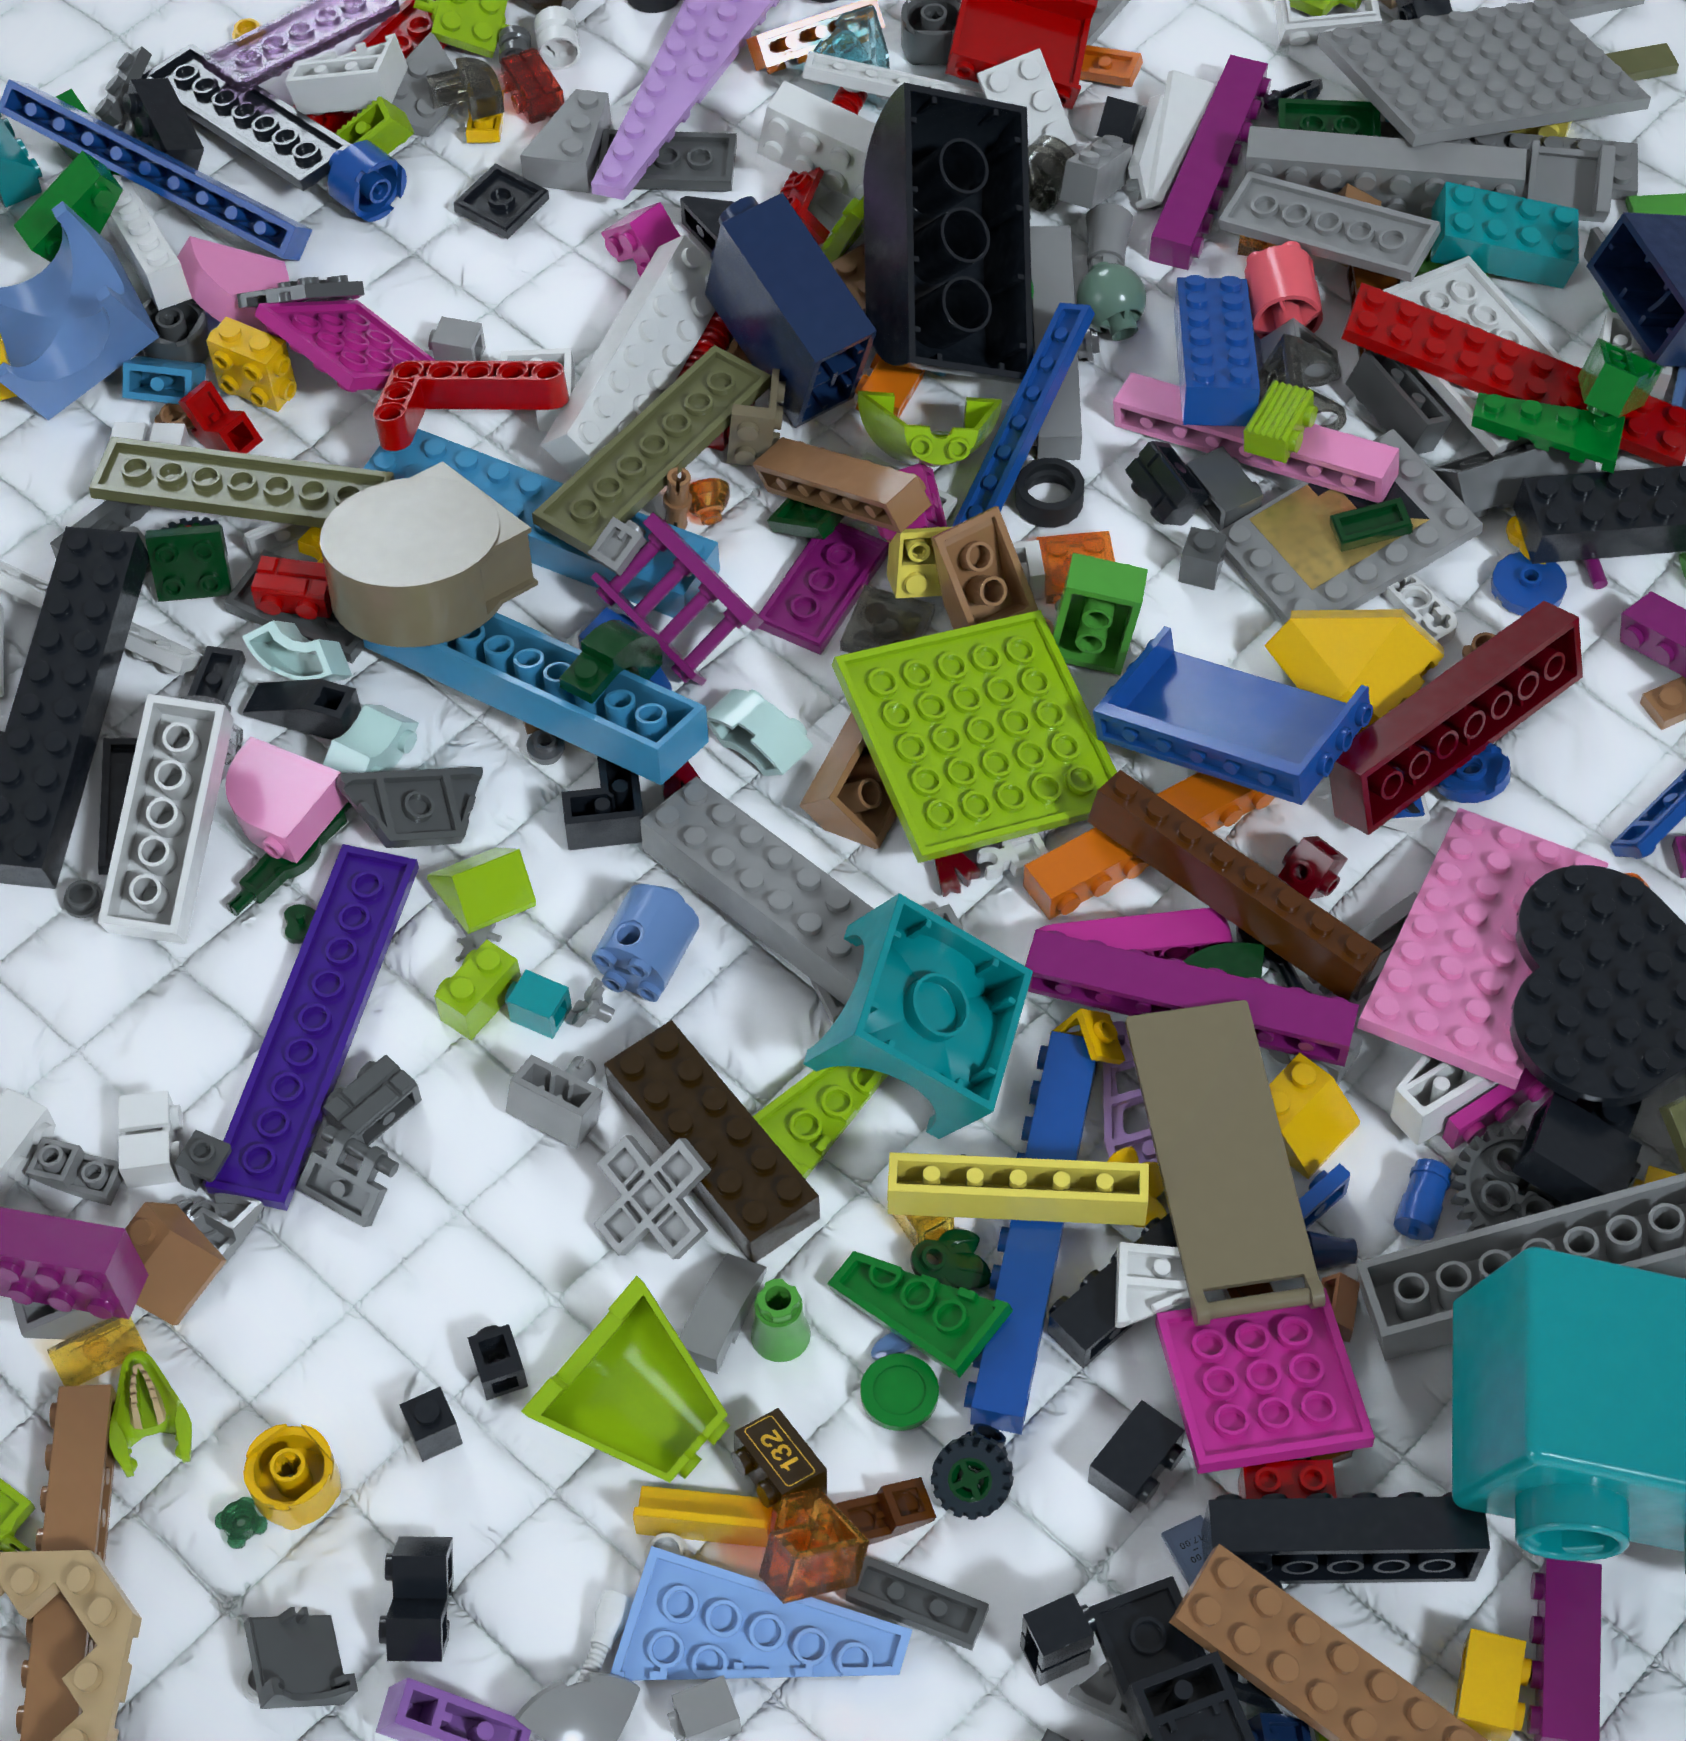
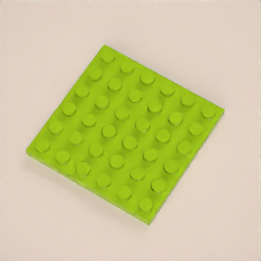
M1041 610L835 656L831 664L918 863L1087 820L1098 789L1117 773L1103 741L1097 739L1095 724Z

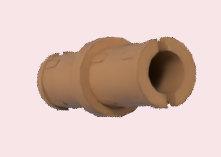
M675 467L668 471L667 491L663 495V506L666 509L665 521L671 525H674V522H676L677 527L685 530L688 525L687 513L692 505V495L689 492L691 475L688 470L682 468L681 478H678V467Z

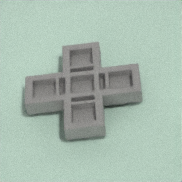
M625 1135L597 1163L621 1196L593 1224L618 1256L627 1255L651 1232L671 1259H680L708 1232V1229L683 1198L711 1171V1168L686 1138H679L653 1162L633 1135Z

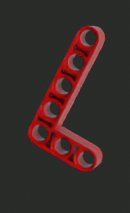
M410 360L401 362L392 369L373 411V417L380 446L386 451H399L412 443L426 409L554 410L568 403L569 394L564 368L561 363L555 361Z

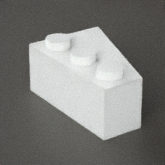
M396 34L385 36L386 42L367 47L365 42L355 44L356 51L339 56L336 55L334 50L294 62L285 83L296 109L305 115H322L327 112L337 111L353 112L358 109H366L367 105H371L373 100L377 101L378 96L392 103L408 69Z
M1422 1055L1396 1087L1390 1118L1418 1146L1443 1131L1449 1117L1500 1084L1430 1056Z

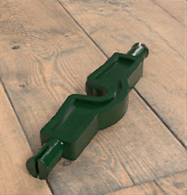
M348 801L297 864L282 857L280 859L273 858L265 853L258 863L239 881L241 891L225 904L226 908L232 914L234 913L235 916H238L253 900L259 904L263 903L287 879L297 877L312 867L320 856L322 846L347 823L345 813L352 807L351 803Z

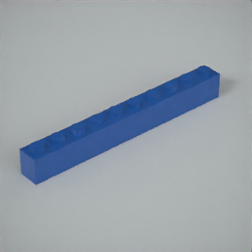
M8 79L0 100V113L79 154L83 150L104 164L108 169L282 259L300 261L313 229L29 83Z
M1051 1031L1049 1045L1040 1046L1036 1069L1043 1070L1041 1081L1033 1080L1029 1104L1035 1105L1033 1117L1025 1116L1021 1136L1022 1141L1028 1142L1025 1153L1018 1152L1016 1158L1078 1160L1098 1062L1091 1060L1083 1036ZM1011 1220L1010 1227H1001L997 1251L1004 1252L1002 1265H993L989 1289L996 1291L994 1300L998 1299L1009 1303L1013 1311L973 1361L972 1367L979 1368L977 1382L968 1381L964 1400V1407L971 1408V1425L985 1424L997 1430L1022 1435L1065 1222Z

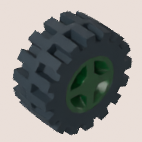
M969 1434L962 1435L960 1438L949 1442L934 1461L931 1475V1485H934L933 1494L936 1499L939 1498L941 1500L942 1508L946 1511L950 1509L954 1512L953 1516L958 1518L966 1516L968 1520H976L981 1516L985 1518L995 1510H998L1008 1497L1013 1485L1014 1476H1012V1471L1014 1468L1012 1461H1009L1007 1458V1451L1005 1448L1001 1449L997 1445L998 1442L992 1438L990 1440L985 1439L984 1435L976 1434L975 1436H969ZM969 1465H970V1467H971L972 1469H975V1470H977V1471H979V1472H976V1471H974V1470H970Z

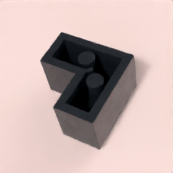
M597 756L601 788L561 792L568 851L642 842L640 819L644 816L638 774Z

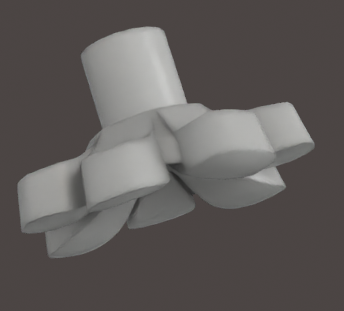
M597 977L593 979L591 985L585 991L583 996L585 1000H578L573 1007L572 1012L577 1013L572 1021L573 1026L581 1028L587 1020L594 1017L608 1023L615 1013L614 1008L603 1003L602 994L605 988L602 987L603 982Z

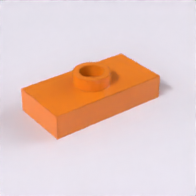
M1086 45L1080 79L1132 87L1143 64L1142 55L1136 52Z

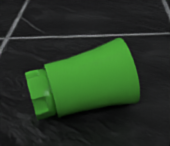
M783 1279L767 1281L764 1288L757 1294L755 1300V1319L751 1328V1342L757 1353L767 1360L773 1362L791 1361L799 1357L806 1350L811 1337L810 1326L803 1312L802 1299L796 1287L787 1284Z

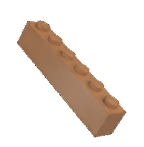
M781 437L752 463L767 492L898 533H902L932 505L925 493L926 486L924 482L914 473H906L889 466L885 467L868 460L854 458L844 453L840 454L823 447L819 448L805 444L802 441Z

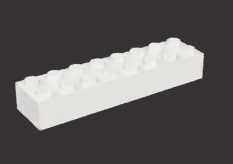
M685 234L657 248L570 394L568 403L563 406L541 443V446L571 476L675 382L716 311L705 295L712 262Z

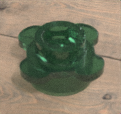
M242 1497L237 1501L231 1502L215 1517L216 1527L219 1530H224L228 1536L227 1543L233 1549L243 1548L248 1539L256 1534H264L268 1528L267 1519L264 1516H259L255 1510V1503L250 1497ZM239 1520H245L243 1526L237 1525Z

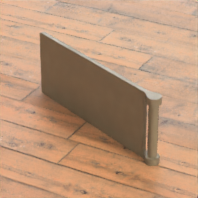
M1240 1000L1128 1016L1125 1026L1186 1280L1195 1326L1208 1325L1212 1319L1309 1305L1311 1309L1324 1307L1326 1303L1325 1292L1317 1273L1248 1002ZM1303 1277L1305 1284L1304 1288L1207 1302L1204 1295L1206 1291Z

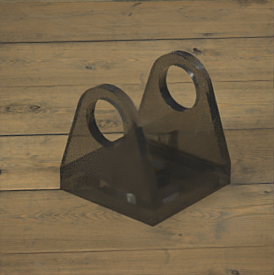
M1283 334L1258 373L1260 383L1259 404L1274 380H1277L1279 383L1284 382L1286 385L1290 383L1293 387L1296 385L1299 388L1304 387L1306 390L1310 389L1308 387H1319L1331 383L1339 374L1338 360L1331 354L1297 336ZM1315 363H1325L1331 367L1328 373L1319 377L1308 376L1304 373L1308 366ZM1312 390L1314 392V406L1318 408L1317 414L1332 412L1338 415V418L1333 423L1320 426L1336 431L1342 429L1347 420L1344 407Z

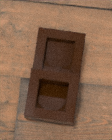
M922 1477L883 1485L877 1494L838 1502L832 1509L846 1551L907 1533L936 1519V1514Z

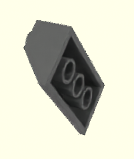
M1531 441L1513 447L1501 454H1496L1494 457L1486 450L1431 467L1477 518L1487 515V509L1498 506V509L1513 507L1523 478L1597 472L1595 461L1587 459L1583 464L1569 459L1570 453L1553 447L1547 452L1535 448Z

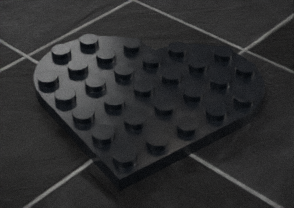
M1572 865L1553 870L1539 878L1526 892L1517 912L1516 942L1524 961L1533 973L1521 985L1511 1007L1512 1025L1509 1030L1513 1046L1522 1063L1538 1081L1567 1099L1575 1102L1578 1098L1602 1102L1601 1107H1620L1639 1102L1686 1074V924L1640 879L1614 869L1594 865Z

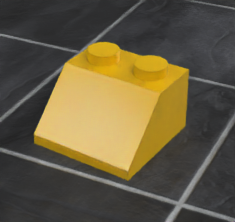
M1299 1052L1274 1078L1269 1086L1289 1164L1309 1180L1356 1130L1361 1121L1333 1076Z

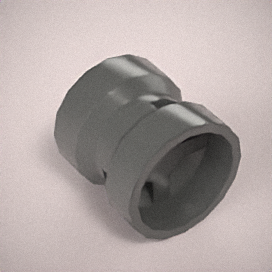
M506 26L499 33V63L501 67L510 72L524 71L531 64V35L522 26Z

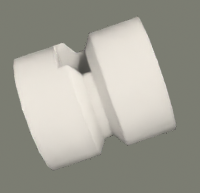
M550 6L541 10L534 20L540 61L548 68L556 70L567 69L573 66L581 55L574 14L562 6Z

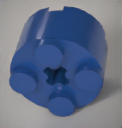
M369 140L353 143L343 151L337 150L329 159V166L331 167L327 182L329 195L365 221L373 222L387 216L394 209L391 204L396 196L401 199L404 194L407 182L405 169L394 158Z

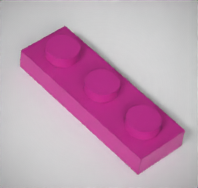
M1524 1068L1516 1090L1500 1084L1448 1118L1442 1138L1452 1150L1465 1141L1467 1144H1470L1475 1136L1481 1138L1487 1131L1488 1126L1497 1120L1499 1123L1506 1122L1516 1114L1520 1105L1528 1100L1532 1103L1538 1101L1550 1089L1538 1081L1527 1068Z

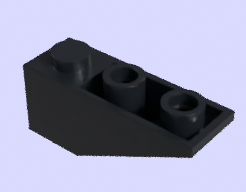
M323 679L258 683L243 711V715L332 740L341 737L350 729L361 711V706L356 688Z

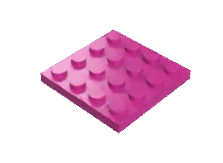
M358 300L259 303L254 315L266 325V329L270 333L283 338L290 344L289 347L293 351L307 357L313 362V366L317 370L327 373L337 381V385L341 389L348 392L368 389L380 391L384 388L395 365L410 360H435Z
M1324 1288L1326 1299L1324 1307L1311 1309L1309 1305L1218 1318L1212 1319L1210 1324L1195 1326L1191 1308L1156 1313L1155 1325L1198 1474L1373 1447L1375 1439L1326 1288Z

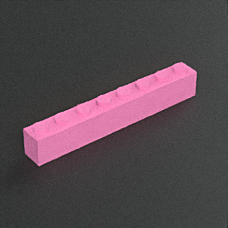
M1133 372L1130 373L1113 400L1116 427L1205 453L1223 446L1229 455L1235 457L1240 463L1372 502L1380 503L1384 501L1399 474V448L1314 424L1311 428H1305L1299 451L1297 453L1292 452L1287 463L1244 452L1243 431L1246 426L1183 425L1180 386Z

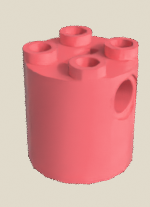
M1287 241L1282 245L1272 246L1249 254L1246 259L1247 266L1244 274L1248 283L1253 328L1257 336L1262 339L1292 318L1315 333L1323 321V312L1318 285L1315 280L1313 260L1307 251L1301 249V245L1298 242Z

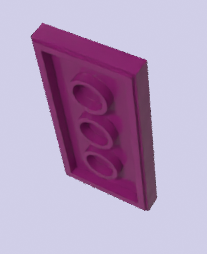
M841 522L835 527L833 533L824 540L811 538L758 614L764 620L758 629L821 655L888 556L889 542Z

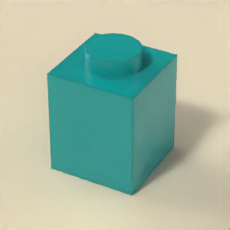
M527 969L518 982L514 981L510 985L505 996V1003L507 1004L511 1022L551 1039L555 1037L572 1009L569 987Z

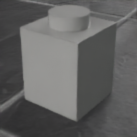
M441 316L436 330H431L428 340L429 350L433 351L434 359L480 361L486 348L482 323Z
M724 1675L671 1695L674 1711L667 1713V1717L676 1741L682 1738L685 1741H720L742 1732L740 1717Z

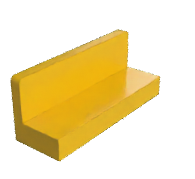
M641 1485L639 1505L634 1507L633 1521L636 1534L656 1536L661 1533H674L682 1539L769 1548L774 1509L772 1506L769 1508L765 1507L759 1497Z

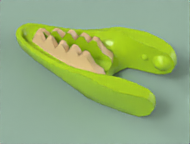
M144 1351L131 1352L123 1361L116 1400L110 1420L109 1445L127 1478L134 1476L138 1466L137 1460L131 1457V1447L142 1438L157 1433L176 1435L175 1441L178 1442V1445L175 1448V1455L182 1459L183 1463L191 1461L192 1422L189 1414L154 1359Z

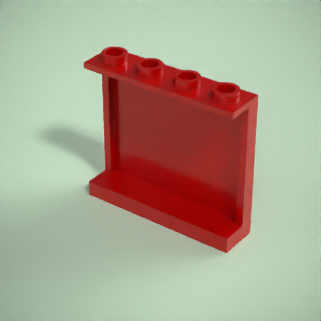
M961 0L945 74L979 83L977 73L1040 48L1062 106L1072 110L1081 91V85H1079L1091 19L1096 10L1098 0Z

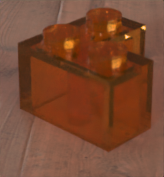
M819 1487L783 1495L774 1529L769 1534L758 1576L783 1604L856 1586L870 1541Z

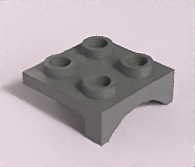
M303 1606L297 1613L295 1607H290L275 1617H248L245 1620L244 1627L260 1709L344 1705L358 1691L355 1673H343L331 1615H309L307 1606Z

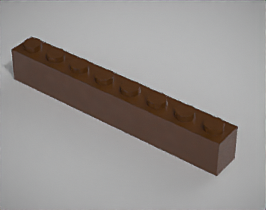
M1119 770L1098 789L1087 822L1338 997L1349 1001L1368 981L1383 951L1382 949L1122 770Z

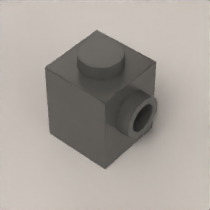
M1191 526L1181 556L1178 582L1214 590L1223 565L1227 535Z

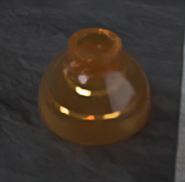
M707 478L691 483L689 485V492L692 495V505L688 512L700 518L703 525H712L722 520L721 513L727 507L730 498L729 483L719 478Z

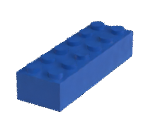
M1190 275L1187 277H1177L1174 324L1183 425L1247 426L1258 407L1260 395L1247 279H1240L1236 276L1204 278L1200 275Z

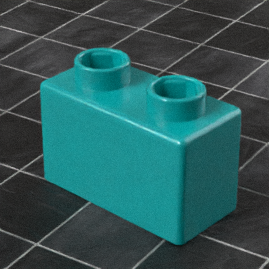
M1530 1247L1521 1251L1455 1299L1453 1302L1452 1498L1454 1503L1462 1509L1515 1519V1541L1520 1548L1533 1555L1565 1561L1600 1560L1622 1554L1629 1547L1630 1542L1684 1552L1686 1574V1279L1541 1247Z

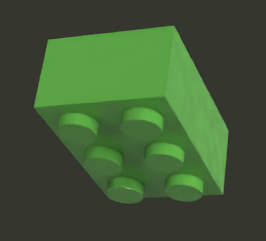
M1072 554L1052 633L1065 663L1121 675L1142 606L1148 569L1093 556Z

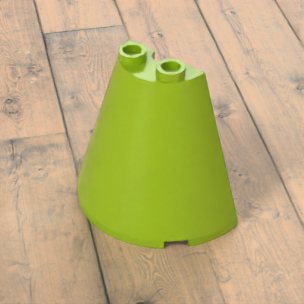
M858 391V407L861 420L874 443L890 457L909 465L922 463L928 467L952 464L967 458L968 455L977 450L994 429L1002 405V399L966 397L963 428L952 427L951 432L931 431L930 426L908 425L893 414L894 393Z
M636 1275L608 1308L609 1312L561 1369L555 1375L549 1377L521 1412L539 1423L671 1483L678 1474L683 1479H686L702 1460L696 1452L707 1440L714 1446L731 1425L724 1420L728 1413L645 1282Z

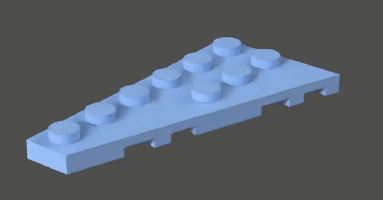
M651 1546L610 1674L619 1675L630 1681L714 1679L724 1675L725 1679L894 1676L900 1674L913 1629Z

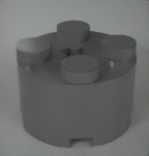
M907 0L903 4L901 9V47L907 55V60L910 64L947 65L960 3L955 0H912L908 3Z
M151 298L143 303L159 335L158 339L142 350L144 357L203 363L208 358L210 353L206 339L210 333V328L205 311L193 299L162 310L157 309Z

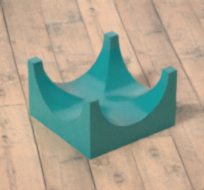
M898 893L847 926L844 940L856 947L864 945V956L860 974L841 1014L828 1032L814 1046L807 1050L803 1064L816 1072L821 1069L837 1066L866 1068L890 1075L909 1084L922 1093L932 1104L935 1114L930 1117L926 1132L937 1139H941L994 1112L1033 971Z

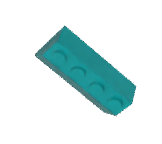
M0 118V201L7 208L42 193L38 178L43 177L37 161L34 158L28 159L29 154L22 139L14 138L15 133L8 119Z

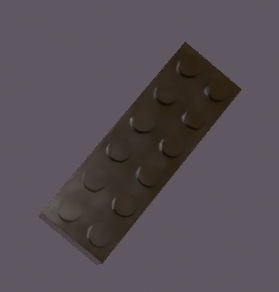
M672 1020L604 1063L609 1090L662 1154L679 1138H686L711 1168V1171L692 1189V1192L749 1261L756 1263L820 1219L819 1195Z

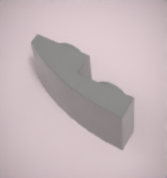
M42 1137L26 1171V1175L29 1178L42 1184L111 1206L123 1180L119 1171V1161L85 1154L80 1145Z

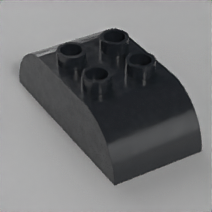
M904 82L888 99L878 117L870 139L864 168L866 316L877 330L872 345L882 360L894 366L1021 384L1033 359L1027 107Z

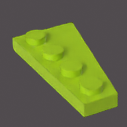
M851 1066L829 1067L817 1072L813 1070L753 1117L806 1179L888 1075L875 1070Z

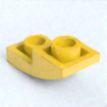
M481 87L470 92L468 100L469 118L466 127L467 143L500 142L503 124L504 90Z

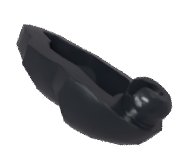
M1313 79L1290 86L1281 91L1271 90L1272 94L1268 95L1266 93L1263 97V107L1269 115L1277 117L1279 98L1316 99L1323 89L1322 79Z

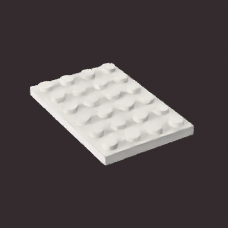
M1470 256L1414 277L1412 282L1404 281L1383 290L1565 362ZM1416 369L1493 457L1496 454H1501L1530 441L1523 437L1514 441L1472 427V417L1478 393Z

